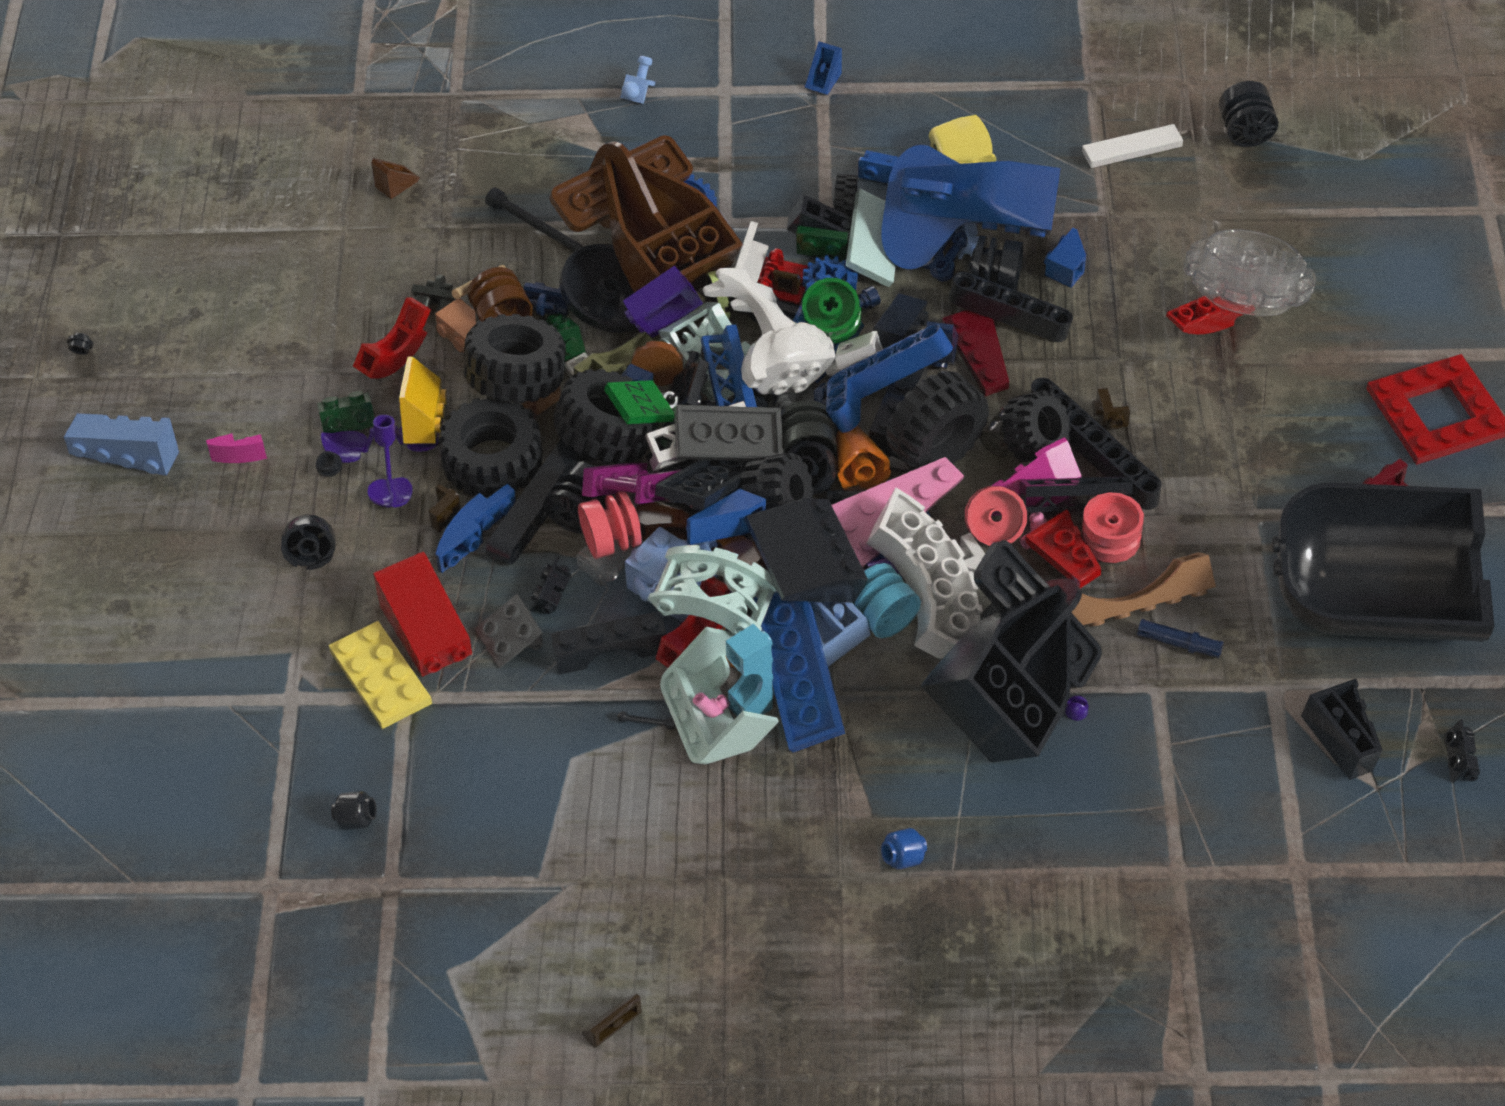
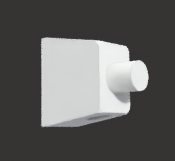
M877 331L840 343L834 362L826 370V374L832 376L883 350Z

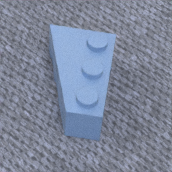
M811 601L828 667L871 635L867 618L852 603Z

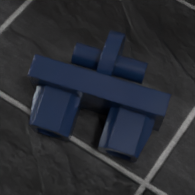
M526 282L523 289L537 315L544 316L545 313H561L567 316L569 314V308L562 298L560 287L558 289L547 287L544 283L535 282L534 284Z

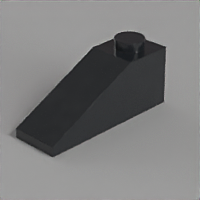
M803 195L789 212L786 230L796 234L798 226L848 232L849 245L852 217L809 196Z

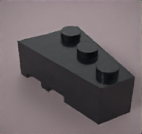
M898 293L873 329V331H877L883 349L921 331L922 327L927 325L929 319V312L926 311L928 301Z
M1356 678L1310 694L1301 714L1303 720L1349 780L1373 772L1383 751L1373 722L1369 721L1365 711L1366 703L1364 699L1361 700L1357 690L1359 684Z

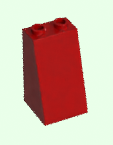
M424 551L373 573L380 608L422 677L435 673L447 665L462 661L467 656L472 655L470 637Z

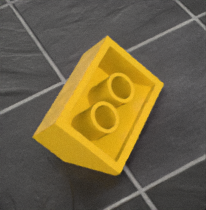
M407 357L399 396L404 444L436 443L437 433L441 432L440 427L445 416L444 405H447V390L442 389L441 378L414 357Z

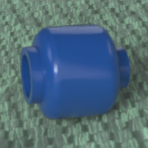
M913 828L889 833L881 845L884 861L896 870L921 864L927 851L925 838Z

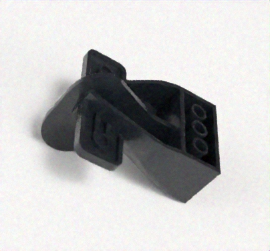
M1001 540L990 545L974 572L975 584L992 603L981 614L980 622L976 623L961 637L929 673L921 685L923 690L990 762L1038 757L1064 713L1070 688H1081L1087 683L1102 655L1100 644L1072 613L1082 597V590L1077 583L1071 579L1044 581L1008 541Z

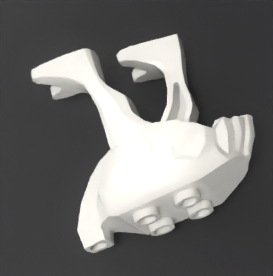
M720 268L716 271L719 280L702 289L705 296L738 298L730 302L733 310L753 312L759 323L762 336L751 345L741 367L742 379L749 388H755L760 394L799 393L817 380L833 364L835 351L830 337H827L815 325L803 322L795 323L786 317L777 305L772 288L752 282L746 270Z

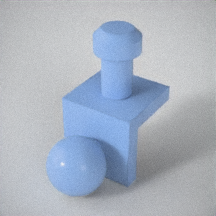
M640 56L638 58L640 64L637 76L626 74L620 98L644 104L648 85L655 86V81L646 79L649 65H652L653 62L652 59Z

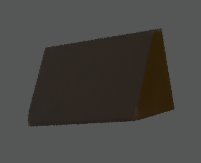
M634 994L626 997L581 1032L582 1035L594 1048L599 1046L641 1014L640 996Z

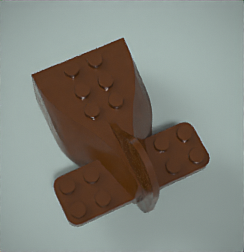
M667 135L655 138L630 151L623 144L616 141L602 145L598 149L588 171L555 186L549 196L551 204L570 230L581 232L598 223L605 228L611 229L615 254L634 293L673 266H676L693 288L698 290L707 285L706 273L717 271L720 268H731L743 247V243L716 206L702 192L684 182L689 179L693 166L675 140Z

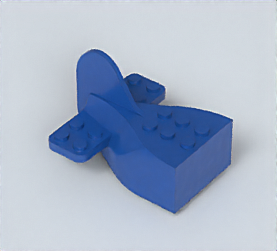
M913 146L900 155L890 173L881 229L884 251L888 258L898 267L916 269L927 264L956 229L968 222L982 224V229L997 231V227H1002L1008 233L1020 234L1021 230L1030 232V236L1045 237V234L1050 235L1061 168L1013 161L960 164L930 146Z

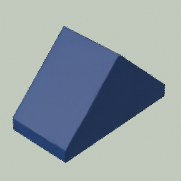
M818 41L805 88L828 95L842 74V48Z

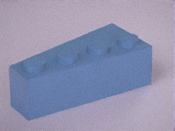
M77 413L64 436L69 454L76 457L94 459L102 463L108 462L121 465L125 468L139 469L151 474L167 476L179 453L170 418H161L160 421H152L151 417L129 420L128 416L118 415L117 419H110L107 415Z

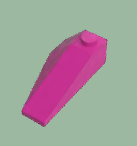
M1064 437L1036 452L1035 456L1037 458L1024 467L1022 464L1015 468L1016 472L1011 478L1006 481L999 480L992 486L1005 487L1014 491L1019 496L1020 479L1081 478V473L1070 445ZM1052 496L1050 500L1054 504H1058L1069 496ZM1026 497V505H1036L1043 497ZM995 511V512L992 513L991 517H992V516L1001 515V514H999L997 511Z

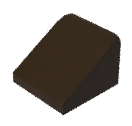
M774 269L773 289L798 295L802 285L801 277L797 274Z

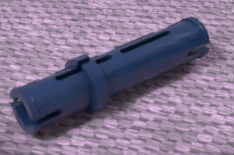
M1143 618L1140 621L1139 631L1137 632V636L1187 649L1188 653L1194 654V652H1198L1217 659L1220 658L1224 645L1223 641L1200 636L1199 632L1194 631L1190 633Z

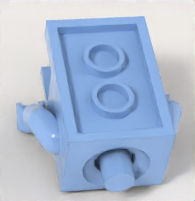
M659 526L640 546L633 548L631 555L626 559L627 589L639 595L641 600L650 602L648 600L649 594L655 592L668 562L665 558L667 550L676 546L689 545L687 540H681ZM715 540L693 544L700 545V550L711 551L710 548L718 546ZM701 581L696 582L697 585L700 587ZM673 614L671 616L683 623L688 614Z

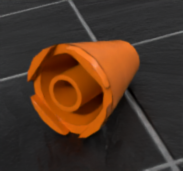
M859 426L846 433H841L838 430L836 434L838 479L842 487L847 488L860 485V487H866L868 490L885 483L891 472L890 461L887 455Z

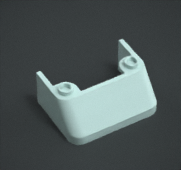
M705 627L662 675L660 682L662 694L689 759L693 763L703 765L751 751L779 722L777 717L742 711L733 720L729 708L724 709L723 714L710 718L693 703L695 695L701 692L709 699H716L718 695L722 694L720 687L727 680L730 673L729 664L726 659V640L735 634L710 627Z

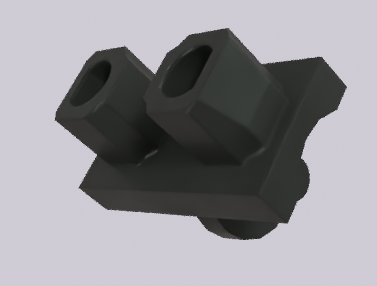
M437 275L435 281L428 280L426 286L417 284L412 286L411 291L415 297L414 299L429 309L431 304H437L436 313L456 300L452 296L453 284L446 283L444 275Z

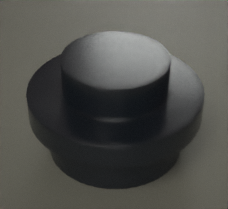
M75 333L67 339L68 349L75 354L86 355L93 348V341L86 334Z
M325 451L317 457L316 470L323 477H333L342 469V460L338 454Z

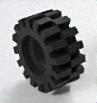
M837 174L833 208L851 217L853 216L855 194L858 189L857 175Z

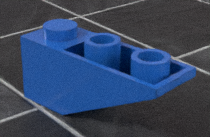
M742 489L735 491L687 519V544L693 545L750 533L744 519L747 515L766 510V499Z

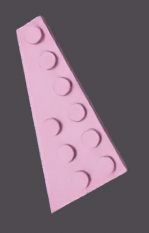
M946 457L832 505L863 569L866 563L872 562L880 554L877 550L867 545V541L895 488L914 498L925 507L924 511L927 512L963 480L964 475Z

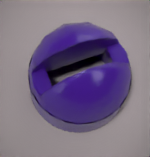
M1080 695L1070 697L1065 708L1067 717L1075 721L1086 718L1089 709L1087 700Z

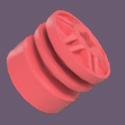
M624 491L616 492V500L612 495H606L605 509H603L597 499L578 505L582 532L590 553L596 560L614 554L615 540L623 551L628 550L629 543L634 548L642 544L638 514L629 496Z

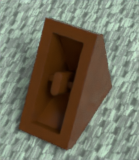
M375 158L371 162L375 187L390 199H393L420 179L419 176L404 165Z

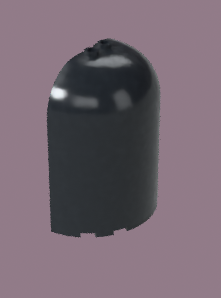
M1321 483L1299 491L1286 503L1281 514L1278 536H1273L1272 551L1277 553V559H1274L1273 574L1278 576L1280 591L1288 609L1305 626L1317 632L1330 635L1476 642L1487 641L1495 627L1490 580L1483 579L1480 550L1486 533L1481 489Z

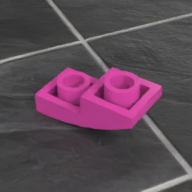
M232 433L206 440L211 461L246 463L267 459L261 434L234 441Z

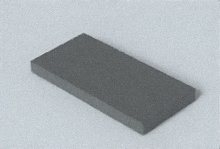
M675 405L676 459L751 461L755 457L783 454L781 408Z

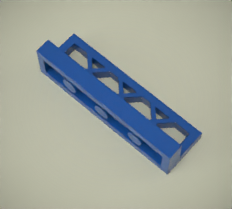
M736 324L726 325L722 334L702 336L701 344L705 361L709 363L708 373L716 406H730L744 401L746 407H757L752 388H749L742 379L741 367L744 354ZM722 343L724 352L721 356L710 350L709 344ZM718 364L728 369L729 376L726 380L716 374L715 368ZM724 387L734 393L735 399L732 403L722 397L721 391Z

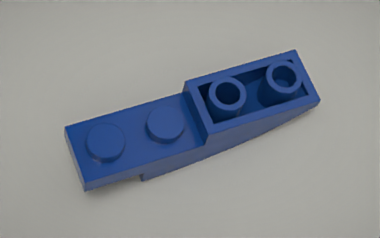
M506 484L487 499L479 493L452 519L444 531L435 553L438 570L441 573L450 567H454L470 552L477 550L483 543L482 532L490 529L495 522L507 515L516 502L515 490Z

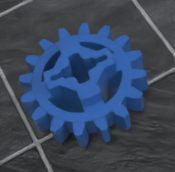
M826 255L825 260L821 261L817 257L815 258V264L809 262L807 269L803 270L802 287H805L806 293L807 289L816 281L825 278H839L848 282L856 290L858 274L846 267V259L839 262L838 256L830 260L829 256Z

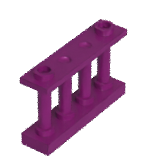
M643 462L584 468L582 496L596 497L624 491L636 493L635 503L637 504L663 501L665 498L655 495L656 484L681 470L652 474L647 471L648 463Z

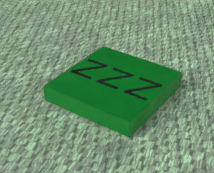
M653 380L608 382L604 390L626 424L673 422L674 411Z

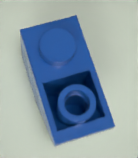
M1072 228L1067 235H1063L1057 247L1053 251L1050 250L1044 260V264H1046L1045 276L1070 288L1073 287L1085 270L1086 253L1077 229Z

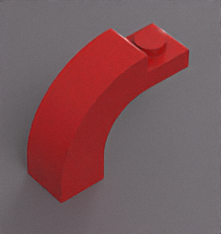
M406 297L392 330L376 343H362L352 367L371 379L384 378L397 372L406 364L407 357H413L427 335L423 328L431 309L414 298Z
M714 576L701 581L700 589L709 597L730 593L727 585ZM688 615L678 628L661 638L656 660L669 668L705 627L721 630L723 626L703 617Z

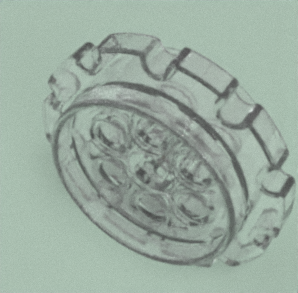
M1222 230L1212 234L1208 239L1194 242L1190 245L1189 251L1186 252L1183 265L1185 274L1192 277V282L1203 296H1206L1211 302L1224 309L1251 316H1274L1288 311L1291 307H1299L1310 300L1316 284L1314 271L1306 267L1307 263L1303 260L1302 255L1297 249L1279 238L1251 230Z

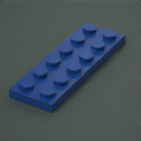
M775 592L762 621L761 632L765 631L773 643L771 646L773 658L772 685L788 748L794 753L843 735L845 730L811 601H782L779 593ZM752 598L755 601V603H757L758 598Z

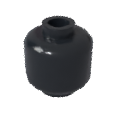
M365 791L341 793L336 798L335 804L331 807L332 819L337 821L339 827L343 830L367 828L377 815L376 802Z

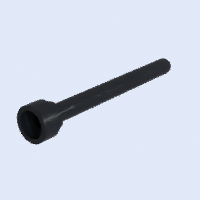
M493 187L487 193L485 203L493 209L503 208L574 252L583 247L580 243L510 202L505 192L497 187Z

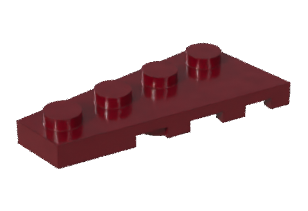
M970 310L942 318V323L954 325L958 333L956 349L985 397L1009 389L1010 382L993 319Z

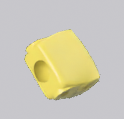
M977 115L954 119L932 128L929 132L930 147L960 164L996 162V157L992 154L990 135L984 123Z

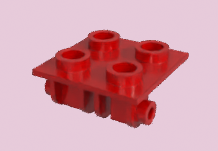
M780 249L770 251L769 257H766L757 283L771 287L780 301L800 305L805 293V287L801 285L798 295L774 290L773 271L775 269L797 274L802 279L803 270L807 269V265L784 261L783 252Z

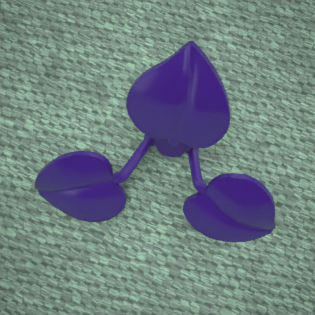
M389 415L375 417L368 439L363 433L357 431L321 432L324 450L338 454L342 463L358 461L361 457V452H368L374 439L379 446L384 447L387 480L379 479L368 486L369 499L374 504L387 508L401 507L409 502L413 494L410 481L404 477L392 479L389 446L393 444L395 439H397L400 445H404L402 426L398 429V426H395L393 417ZM437 433L436 443L406 444L409 450L416 452L431 450L438 445L439 433Z

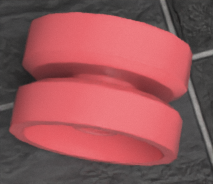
M987 486L977 490L969 498L964 509V521L968 532L976 540L990 546L993 542L1001 540L1013 543L1022 535L1025 529L1027 510L1023 500L1014 491L1002 486ZM995 511L1001 514V519L996 520V522L991 518L992 513Z
M1108 492L1099 494L1089 500L1084 508L1081 538L1085 545L1089 546L1097 560L1107 563L1126 561L1134 556L1140 547L1144 513L1140 505L1133 498L1122 493Z

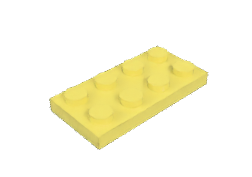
M379 621L329 645L331 654L382 729L432 704L431 696Z

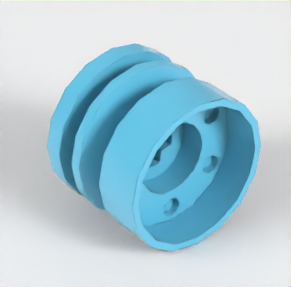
M882 563L876 564L864 571L868 580L856 601L852 604L867 618L869 629L876 637L887 638L902 631L911 623L920 609L921 600L913 589L904 583L902 577L896 573L891 565Z

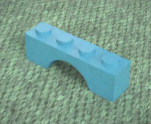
M755 624L750 625L726 640V658L742 674L736 684L728 690L729 708L736 716L742 711L763 715L773 709V658L771 652L773 643L770 636L765 631L761 632Z

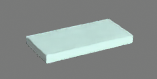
M859 189L855 194L846 267L890 287L894 282L896 265L888 258L882 244L881 229L885 200Z

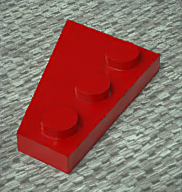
M1067 509L1025 536L1026 544L1066 578L1076 582L1080 588L1101 575L1099 563L1089 546L1085 545L1081 538V532L1077 526H1074Z

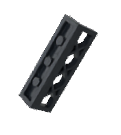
M1125 476L1020 479L1019 497L1023 500L1027 513L1063 512L1066 509L1068 512L1084 511L1087 503L1081 504L1076 499L1079 495L1097 496L1108 492L1122 493L1124 495L1132 494L1133 483ZM1052 496H1069L1062 504H1054L1050 500ZM1026 497H1043L1036 505H1026Z

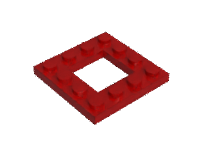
M1462 354L1377 379L1367 384V391L1416 465L1505 437L1504 414ZM1449 386L1471 419L1429 431L1408 399Z

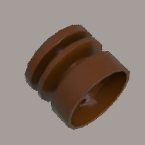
M495 267L485 270L471 281L467 289V297L481 322L485 318H496L502 314L506 316H512V314H520L522 317L532 316L533 306L514 271L508 268Z

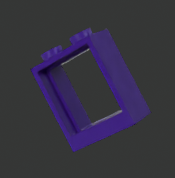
M673 266L623 301L628 309L625 311V314L633 325L635 324L641 333L646 332L651 338L658 335L659 330L662 328H666L703 304L691 283L676 266Z

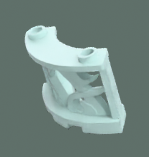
M707 301L700 305V308L668 327L659 330L660 341L677 348L676 351L683 356L684 366L687 364L691 351H697L701 354L702 336L722 334L726 325H732L720 303ZM704 316L705 319L698 328L694 321ZM686 326L694 334L695 338L690 333L683 332L682 338L687 343L682 344L675 332ZM746 341L741 343L744 357L751 347ZM722 343L709 344L712 351H724ZM707 369L708 378L701 388V392L711 402H715ZM715 369L716 374L725 380L729 376L728 369ZM726 387L721 391L722 397L726 400L734 395Z
M684 545L667 550L665 558L668 562L655 592L649 594L648 600L665 616L688 614L703 617L722 625L736 635L752 624H755L760 631L762 630L761 624L772 596L778 591L769 572L755 562L751 566L737 559L738 554L716 547L714 551L700 550V545ZM714 575L722 576L727 587L733 593L709 597L700 589L696 582L707 580ZM755 596L758 598L757 603L752 599ZM747 606L753 611L751 618L747 616Z

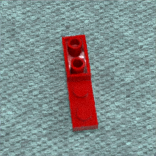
M1239 287L1211 300L1206 296L1198 298L1168 311L1166 317L1182 332L1195 335L1209 334L1234 326L1237 317L1255 310L1257 301Z

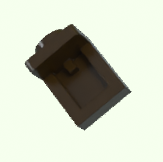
M1108 388L1097 389L1096 400L1092 401L1094 416L1099 417L1101 426L1106 430L1127 427L1130 417L1129 406L1113 407Z
M438 484L435 487L438 503L429 510L431 528L440 533L450 524L461 508L458 494L453 489H447L443 485Z

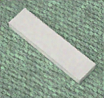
M1172 124L1083 145L1082 152L1089 166L1094 168L1182 147L1183 139L1175 125Z

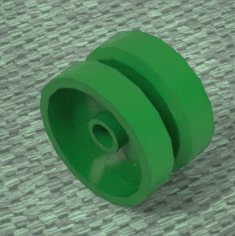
M825 278L816 281L807 289L802 302L805 323L815 325L818 329L822 330L827 337H830L833 344L846 341L856 333L861 324L862 312L856 290L848 282L839 278Z

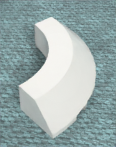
M895 488L872 529L867 545L877 550L895 566L906 583L921 600L920 609L917 613L918 630L914 646L938 659H943L961 637L976 623L980 622V614L983 610L982 605H979L976 593L978 587L974 582L973 571L969 572L963 560L965 555L955 539L951 541L942 528L943 524L939 520L935 522L924 511L925 507L900 489Z

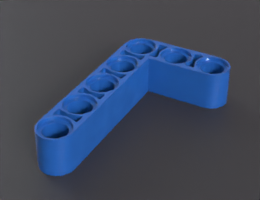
M933 324L837 372L827 382L826 412L841 433L851 431L860 422L862 398L944 358L952 351L953 345L940 325Z

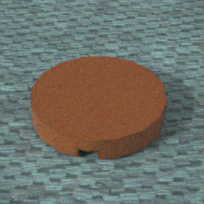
M663 341L647 342L645 346L637 347L632 355L631 364L653 373V382L656 386L672 384L674 376L680 373L684 367L682 354H679L676 351L677 348Z

